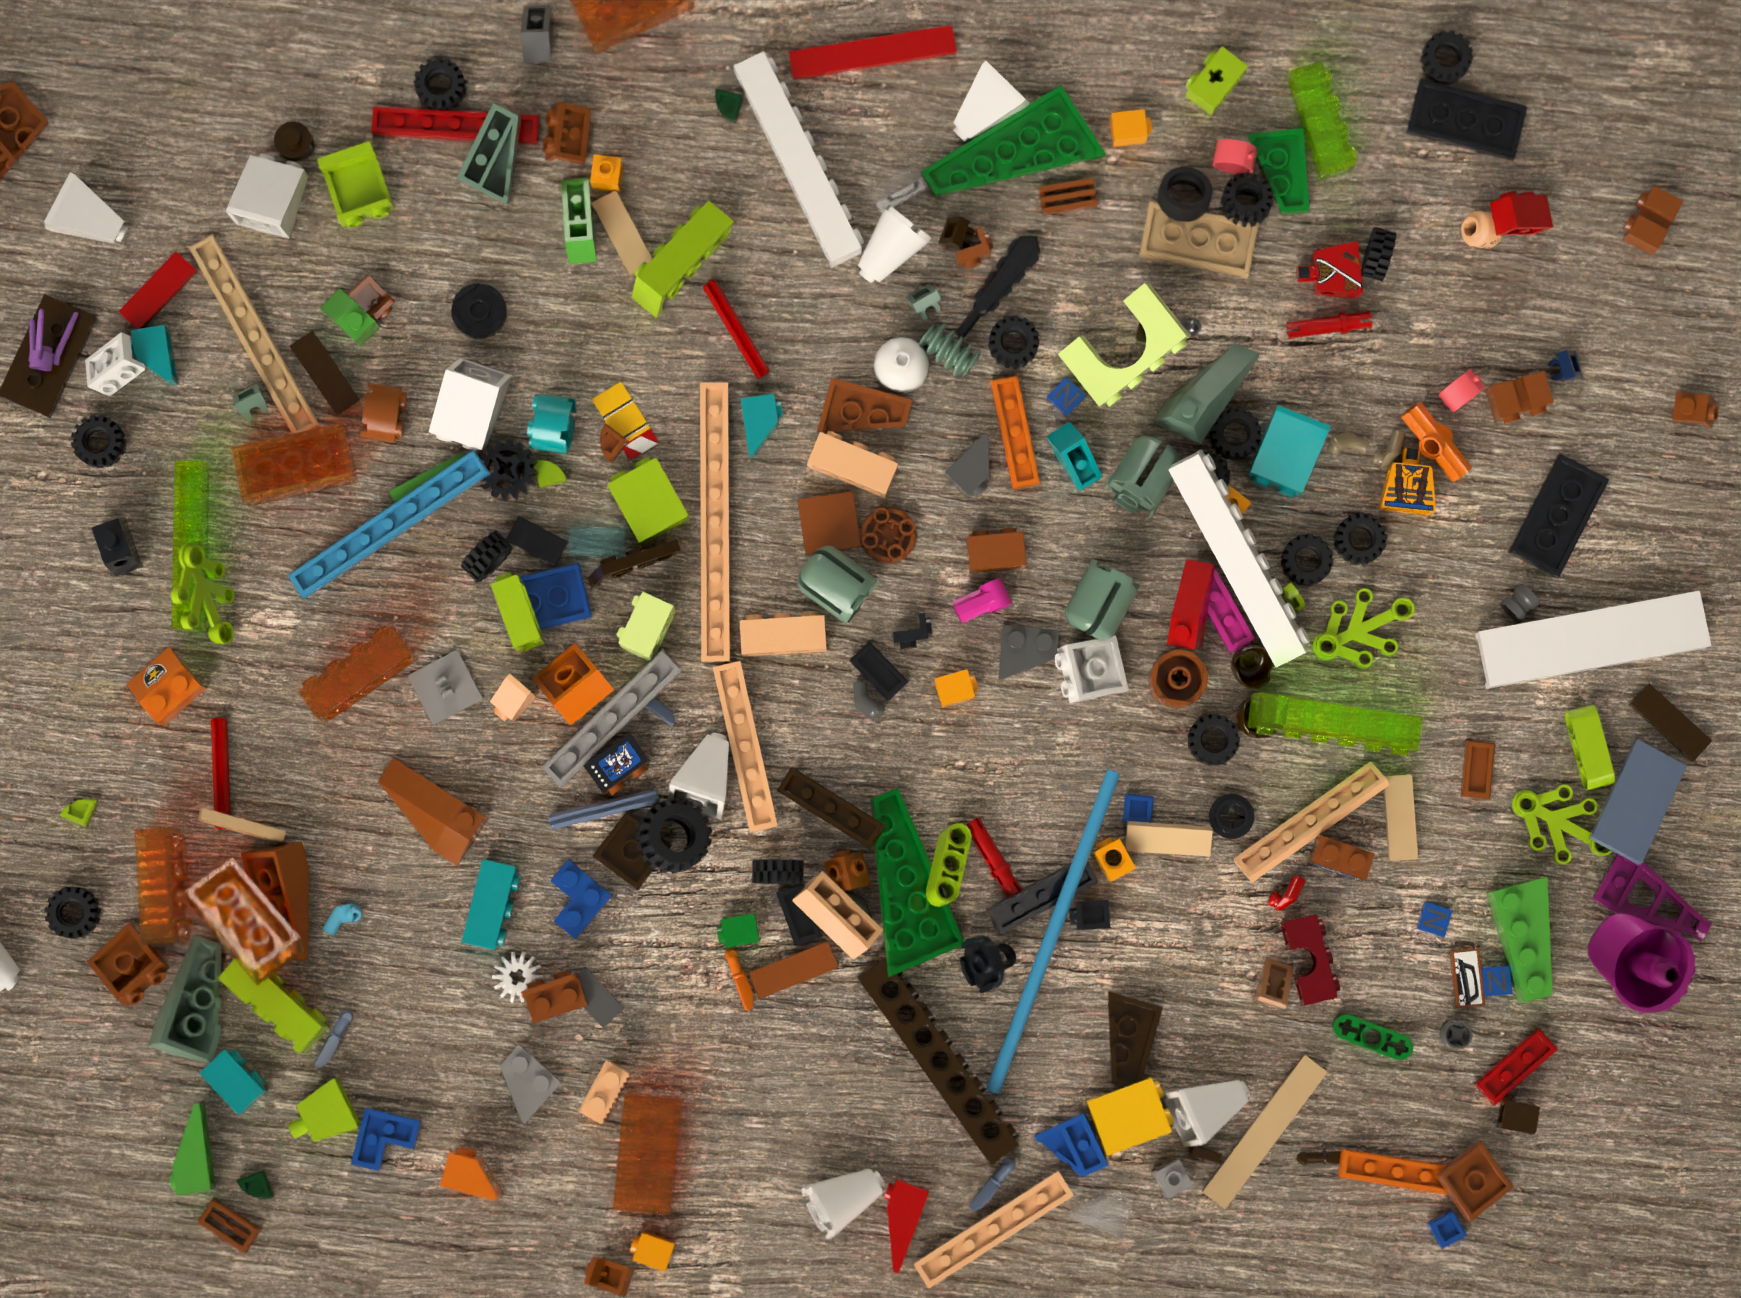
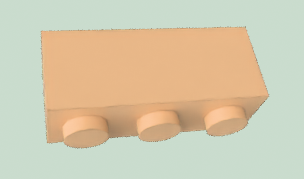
M827 431V434L819 433L807 462L809 468L886 498L898 469V463L894 462L895 458L883 452H879L878 455L868 451V446L853 441V444L844 442L841 435L832 431Z
M818 611L802 612V617H790V613L773 614L774 618L762 619L760 614L746 615L745 620H740L742 657L827 652L824 615H819Z
M823 871L809 880L792 900L852 959L868 950L883 932V929Z

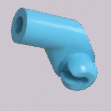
M353 903L336 906L322 930L335 936L342 923L357 922L361 919V908Z

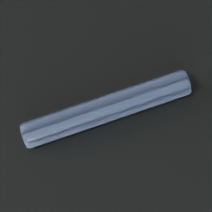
M653 788L553 813L548 816L549 824L552 829H558L657 804L659 803V796L657 790Z

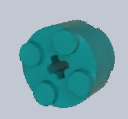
M549 394L534 395L532 410L535 411L534 419H529L527 436H530L529 447L536 450L568 454L567 450H570L575 428V421H573V415H571V412L576 413L577 404L575 398Z

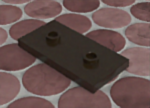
M44 294L33 320H35L37 335L38 313L40 309H43L44 329L42 345L51 347L53 354H55L73 313L77 312L79 314L60 356L59 365H52V371L37 370L29 367V326L2 383L0 397L51 418L97 317Z

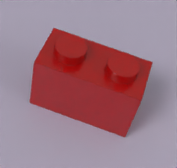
M1510 191L1501 194L1499 200L1489 203L1496 236L1534 235L1553 228L1547 195H1535L1534 191L1517 195L1516 191Z

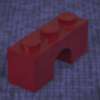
M1317 914L1281 922L1280 925L1286 949H1305L1310 953L1313 960L1312 968L1306 975L1294 978L1300 1005L1306 1006L1338 998L1337 992L1340 991V984L1337 975H1332L1330 964L1333 963V957L1330 947H1325L1322 936L1326 935V929L1323 920L1318 919Z

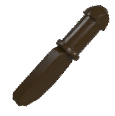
M1303 1151L1296 1156V1160L1302 1165L1323 1163L1324 1165L1327 1163L1339 1164L1341 1151Z

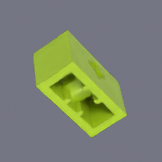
M1223 46L1217 53L1211 51L1203 62V65L1206 67L1200 74L1195 72L1186 83V86L1189 88L1185 96L1210 116L1213 115L1242 79L1248 68L1245 63ZM1219 77V81L1210 82V78Z

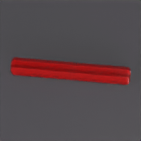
M716 280L707 282L703 286L705 293L757 379L767 376L770 373L768 366Z
M219 717L211 719L214 811L231 816L227 719ZM215 826V828H216V829H219V830L225 829V828H221V827Z

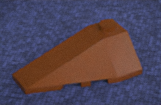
M395 758L391 760L378 780L379 784L432 850L457 866L489 819Z
M302 841L283 842L241 853L249 884L252 889L257 887L263 900L260 907L263 913L268 912L274 923L272 932L286 961L307 960L309 940V867Z

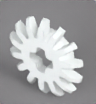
M511 952L510 961L505 956L501 957L504 963L503 967L497 964L494 966V968L500 971L499 975H492V979L500 980V983L495 985L494 989L497 990L502 987L504 991L500 996L504 998L507 993L511 994L510 1002L513 1003L515 996L520 997L521 1003L525 1002L521 991L527 990V983L536 981V979H543V975H536V971L542 968L541 965L532 966V962L536 958L532 956L528 961L524 960L526 952H522L520 958H516L515 952ZM518 969L523 970L522 976L526 978L524 983L512 984L513 978L510 977V973L512 971L517 972Z

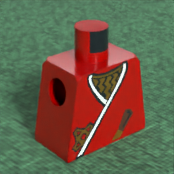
M1358 241L1314 251L1311 256V265L1296 267L1297 282H1313L1314 295L1359 299L1363 294Z

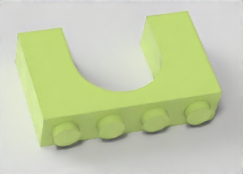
M1144 283L1123 300L1141 323L1146 334L1145 351L1135 364L1123 369L1107 364L1085 336H1079L1058 354L1099 407L1106 404L1109 407L1113 406L1122 398L1120 393L1127 387L1131 390L1144 380L1142 377L1144 373L1149 369L1152 372L1156 371L1166 363L1164 360L1165 356L1170 352L1177 354L1188 345L1185 340L1191 335L1150 283Z

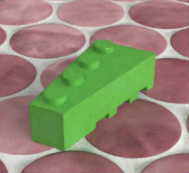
M1542 877L1487 892L1507 965L1510 966L1511 979L1518 1002L1525 1003L1553 995L1548 878Z

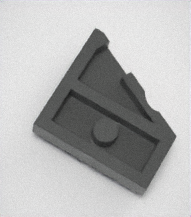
M1003 625L998 680L1006 679L1012 675L1032 669L1035 666L1055 660V655L1058 652L1059 630Z

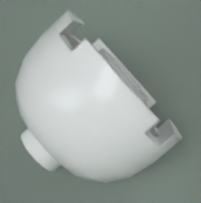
M899 337L890 339L880 347L875 355L874 372L876 379L883 388L891 392H896L897 394L914 392L923 385L928 376V356L923 347L910 338Z

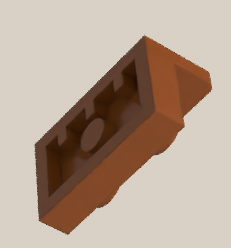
M559 102L547 111L545 122L548 125V131L542 146L543 152H545V161L551 162L557 159L580 165L585 163L591 108Z
M570 970L554 974V981L544 984L543 979H539L526 984L527 990L521 991L522 997H525L533 1024L588 1006L578 973L571 974Z

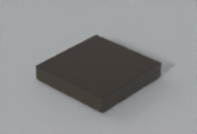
M626 811L594 853L593 857L638 891L654 869L650 867L651 862L649 860L643 861L641 857L644 853L642 850L638 851L636 847L639 844V840L635 839V833L639 831V828H637L639 820ZM661 837L663 844L670 849L672 845Z

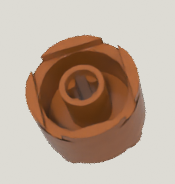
M368 383V390L372 391V393L366 392L362 424L363 429H367V432L361 431V438L395 443V439L401 440L403 420H399V412H405L407 392H402V387Z
M1182 649L1172 650L1162 655L1153 664L1148 677L1149 689L1153 698L1160 704L1173 709L1185 708L1196 702L1205 692L1208 684V672L1203 662L1193 652ZM1177 672L1180 673V678L1185 679V682H1182L1179 686L1175 685V681L1171 679Z

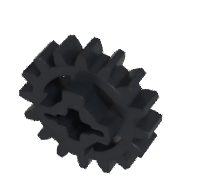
M511 439L507 440L506 446H503L498 440L496 441L497 448L493 449L487 446L489 454L487 456L480 454L479 456L484 461L489 472L491 463L494 462V471L480 482H486L482 488L486 492L492 489L491 496L495 499L501 494L504 501L508 500L509 495L518 500V492L522 491L527 495L528 490L526 486H535L536 484L531 479V476L538 475V471L532 469V466L537 464V460L535 458L529 459L532 452L530 449L523 451L524 445L521 442H518L514 447ZM508 452L515 453L511 457H503L501 455ZM501 462L511 467L510 470L514 479L505 473L503 466L500 464ZM525 466V474L523 479H521V469ZM504 483L514 485L511 488H501L498 486H502Z

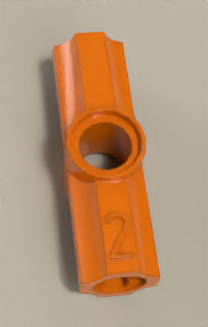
M1422 402L1412 405L1400 416L1419 439L1421 453L1429 459H1434L1451 481L1455 482L1471 470L1472 466L1453 443L1454 436L1451 429L1443 424H1438Z

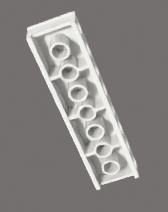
M1700 591L1483 630L1475 634L1476 639H1478L1486 678V689L1700 650L1711 646Z

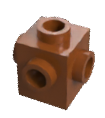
M850 849L833 853L835 859L824 862L827 876L844 892L871 885L863 852L851 854Z

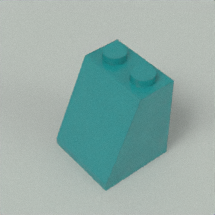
M1278 405L1269 418L1247 476L1253 478L1252 483L1267 488L1270 485L1278 488V493L1283 496L1294 498V495L1299 497L1304 491L1331 426Z

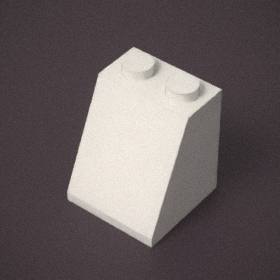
M259 154V157L250 155L226 212L236 225L290 239L308 175L302 169L303 166L292 161H286V164L275 162L276 158L266 154Z
M463 358L456 360L445 371L429 432L436 434V438L446 442L453 440L462 443V446L468 450H482L489 443L512 375Z

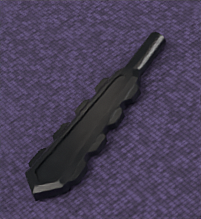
M1020 236L1019 239L1012 241L1007 248L1008 255L1000 258L996 264V272L990 273L986 278L985 288L979 289L974 295L975 302L972 311L955 331L958 337L965 338L981 316L986 315L989 311H995L1000 305L999 299L1007 297L1012 291L1013 283H1019L1025 276L1026 268H1032L1039 260L1038 255L1041 252L1037 236Z

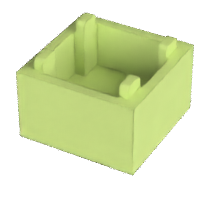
M642 591L640 597L634 596L631 603L634 606L632 615L626 627L619 628L617 637H619L618 643L622 649L651 661L656 656L676 610L673 605Z

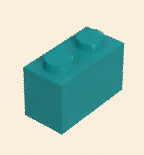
M224 1049L199 1074L238 1115H241L268 1091L264 1086L266 1080L256 1070L251 1072L246 1067L245 1063L247 1060L238 1050L235 1049L232 1052L231 1049Z

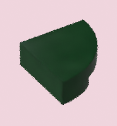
M716 89L715 100L719 112L728 121L736 124L743 95Z
M265 1170L236 1180L241 1190L258 1199L274 1197Z

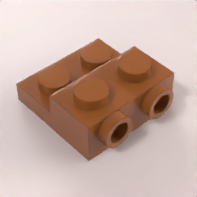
M130 923L87 961L116 1000L127 1007L130 1004L135 1005L141 1002L145 997L144 991L151 985L160 984L166 978L165 972L170 968L156 949L150 946L135 926Z

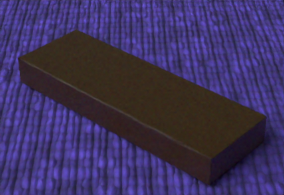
M313 330L290 345V348L337 416L360 401Z
M1650 683L1629 703V706L1691 762H1694L1712 742L1705 733Z

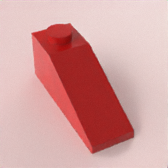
M1186 559L1171 616L1167 645L1193 650L1202 647L1214 563Z
M897 1178L895 1184L889 1182L883 1199L888 1200L886 1206L893 1272L899 1274L929 1191Z

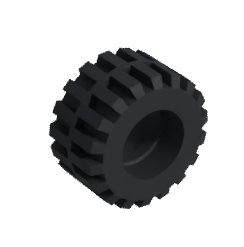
M675 798L672 801L668 799L660 804L658 803L647 811L637 825L639 831L635 833V839L639 840V844L636 845L637 850H642L644 853L641 857L643 861L649 860L651 868H660L662 873L671 871L672 874L685 871L699 863L701 858L708 853L707 847L712 842V839L709 838V835L712 833V827H707L706 823L709 819L707 815L705 817L701 816L700 813L703 810L699 806L693 808V802L688 800L682 802V799ZM665 821H674L684 828L687 835V844L683 851H672L663 844L660 837V829Z

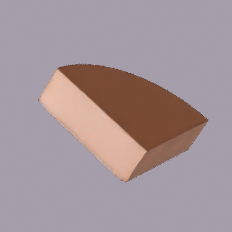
M605 423L600 435L601 448L607 460L613 463L629 440Z

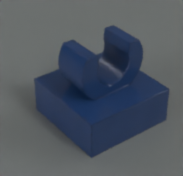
M1566 350L1557 353L1558 359L1548 362L1549 367L1559 365L1561 368L1560 374L1552 377L1554 381L1564 379L1574 381L1583 377L1576 351Z

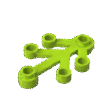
M185 543L179 550V562L182 566L179 587H174L171 591V599L175 604L187 603L190 599L189 587L191 578H193L194 587L189 612L182 614L181 625L184 629L198 628L200 625V609L203 604L211 625L208 630L209 639L215 644H229L234 638V628L230 622H221L211 594L216 596L220 604H230L235 598L234 590L231 587H223L204 578L201 570H206L209 578L216 579L224 576L225 566L220 561L214 562L206 558L201 546L195 543Z
M1362 588L1355 594L1356 605L1348 629L1337 635L1341 618L1346 615L1348 606L1344 601H1335L1330 606L1331 617L1326 632L1317 635L1313 641L1312 648L1314 654L1322 660H1331L1339 656L1355 662L1360 668L1369 667L1373 662V656L1369 651L1358 652L1343 646V644L1353 640L1379 649L1385 656H1392L1398 650V643L1394 639H1383L1368 634V632L1395 619L1398 621L1408 620L1415 611L1413 602L1408 598H1399L1392 603L1391 609L1362 622L1367 605L1373 600L1372 592L1367 588ZM1361 592L1368 594L1369 599L1367 602L1360 600L1359 594ZM1336 604L1343 606L1344 611L1342 614H1337L1334 611ZM1398 605H1403L1406 608L1405 615H1400L1397 612ZM1324 641L1331 644V650L1328 652L1324 651L1321 647ZM1386 642L1393 644V652L1385 650L1384 645ZM1360 655L1368 656V664H1362L1359 661Z
M1559 785L1555 790L1539 795L1531 790L1517 792L1512 799L1511 805L1514 813L1525 820L1530 836L1528 846L1531 850L1541 851L1547 845L1546 838L1540 834L1537 816L1546 821L1555 849L1553 860L1559 865L1569 863L1572 858L1570 850L1566 848L1562 831L1588 844L1591 852L1596 856H1607L1612 852L1606 847L1602 851L1598 850L1596 842L1589 839L1591 834L1589 831L1567 820L1582 814L1592 815L1596 813L1598 804L1594 799L1586 798L1580 804L1550 811L1541 805L1556 800L1560 802L1570 800L1573 796V790L1569 785ZM1561 788H1565L1568 791L1566 798L1560 797L1559 790ZM1523 799H1527L1530 802V807L1527 810L1521 807ZM1587 801L1593 805L1591 812H1587L1584 809V804ZM1535 837L1540 838L1542 841V845L1539 848L1533 845ZM1560 851H1564L1567 855L1564 862L1558 859Z

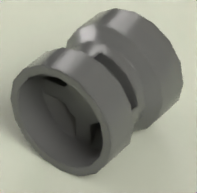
M1519 584L1514 589L1512 597H1506L1500 603V606L1510 618L1520 623L1526 618V613L1529 610H1534L1540 604V601L1527 586Z
M1450 1020L1444 1023L1439 1032L1441 1042L1446 1047L1452 1049L1467 1047L1473 1038L1471 1027L1466 1022L1460 1020Z

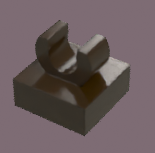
M963 217L947 218L938 244L946 248H969L970 244L966 243L964 238L966 234L974 235L975 230L969 227L970 221Z

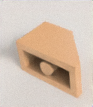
M509 673L490 701L496 706L492 711L504 722L508 718L515 722L536 696Z

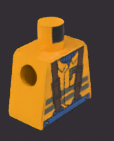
M1403 449L1402 463L1395 462L1388 467L1378 510L1431 515L1436 511L1433 469L1431 466L1419 465V449Z

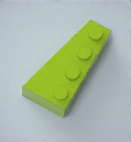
M709 200L702 207L698 205L688 218L690 220L684 226L682 224L678 225L671 234L672 239L666 245L661 243L653 253L654 258L648 264L643 262L634 274L636 275V280L631 298L656 319L663 312V302L667 298L673 300L677 296L685 282L683 279L685 277L691 279L702 265L700 259L703 257L705 260H708L731 233L734 221Z
M240 952L218 979L245 1004L250 1002L253 1005L252 1010L267 1023H274V1031L281 1038H285L289 1042L293 1040L295 1044L292 1048L298 1054L308 1053L331 1027L326 1023L328 1017L319 1009L314 1008L311 1010L304 1003L307 999L297 990L289 991L283 985L285 980L273 970L270 973L262 967L263 960L253 952L249 954Z

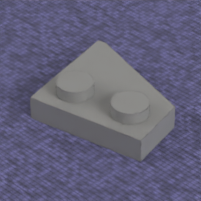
M520 1044L500 1065L521 1122L524 1124L527 1123L562 1083Z

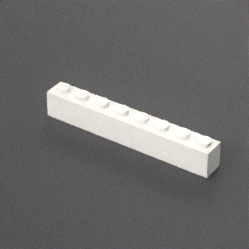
M763 51L734 65V73L831 268L862 253L861 245L864 244L863 238L857 228L852 229L848 221L852 219L850 212L845 204L840 205L836 197L839 195L838 188L833 179L828 181L824 173L827 170L826 164L821 155H815L812 149L815 146L814 140L808 130L803 131L800 122L803 121L802 116L796 106L791 107L787 99L791 95L784 82L779 83L775 75L779 72L773 58L767 59Z
M1201 449L1172 464L1168 470L1275 667H1278L1305 654L1308 649L1307 643L1310 642L1309 637L1303 627L1298 628L1294 620L1296 613L1290 603L1285 604L1281 596L1283 590L1279 581L1276 578H1271L1267 570L1270 566L1263 553L1258 554L1254 546L1256 540L1249 528L1245 530L1240 521L1243 519L1240 509L1236 504L1232 505L1227 497L1229 490L1223 479L1218 480L1213 470L1216 469L1213 459L1209 454L1205 455Z

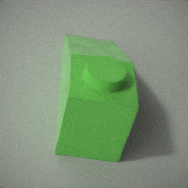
M589 177L561 180L564 235L569 265L597 262Z
M205 1103L193 1105L172 1166L173 1172H170L169 1175L171 1189L176 1190V1195L216 1189Z

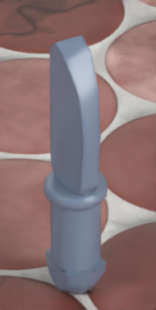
M654 698L646 706L649 711L668 725H674V714L666 705Z
M343 1010L339 1014L340 1017L333 1030L329 1032L330 1036L327 1037L314 1061L315 1068H320L327 1064L334 1055L340 1042L339 1040H342L344 1031L353 1019V1014L350 1010Z
M1010 1157L1002 1161L1003 1164L990 1177L991 1180L985 1184L972 1201L970 1209L978 1211L984 1208L992 1199L999 1186H1002V1182L1015 1169L1016 1161L1014 1158Z

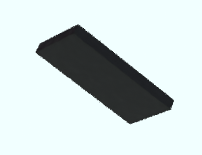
M1420 79L1406 134L1513 161L1527 106Z
M1559 453L1507 553L1555 578H1559L1609 479Z

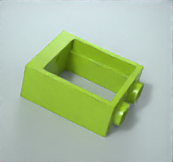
M511 572L497 576L495 578L496 582L490 585L513 648L520 654L546 644L523 580L517 574L512 576Z

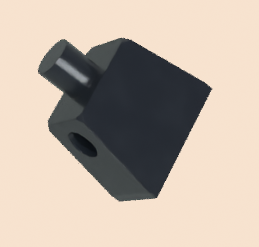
M125 517L116 518L92 527L103 563L116 577L143 567ZM126 560V561L123 562V563H120V564L117 563V562H119V561Z

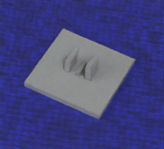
M458 650L407 675L432 725L483 700Z

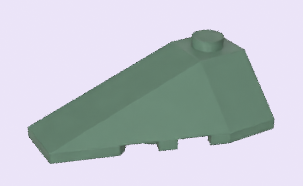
M1234 344L1170 396L1153 422L1201 444L1259 358V354Z
M198 935L193 936L156 1019L148 1046L174 1056L206 1062L213 1060L221 1035V1025H219L221 998H219L218 979L221 975V944Z

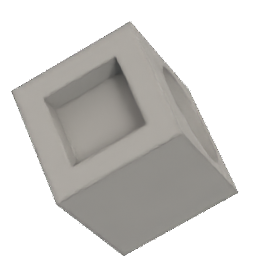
M1177 1158L1151 1171L1164 1197L1167 1199L1193 1186L1181 1161Z

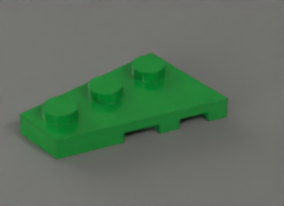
M1303 128L1248 134L1251 144L1258 149V161L1268 183L1271 185V191L1274 193V198L1281 214L1310 212Z

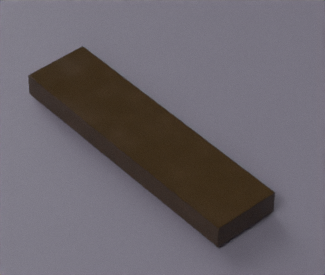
M793 767L790 768L777 789L782 795L871 850L886 827L882 822Z

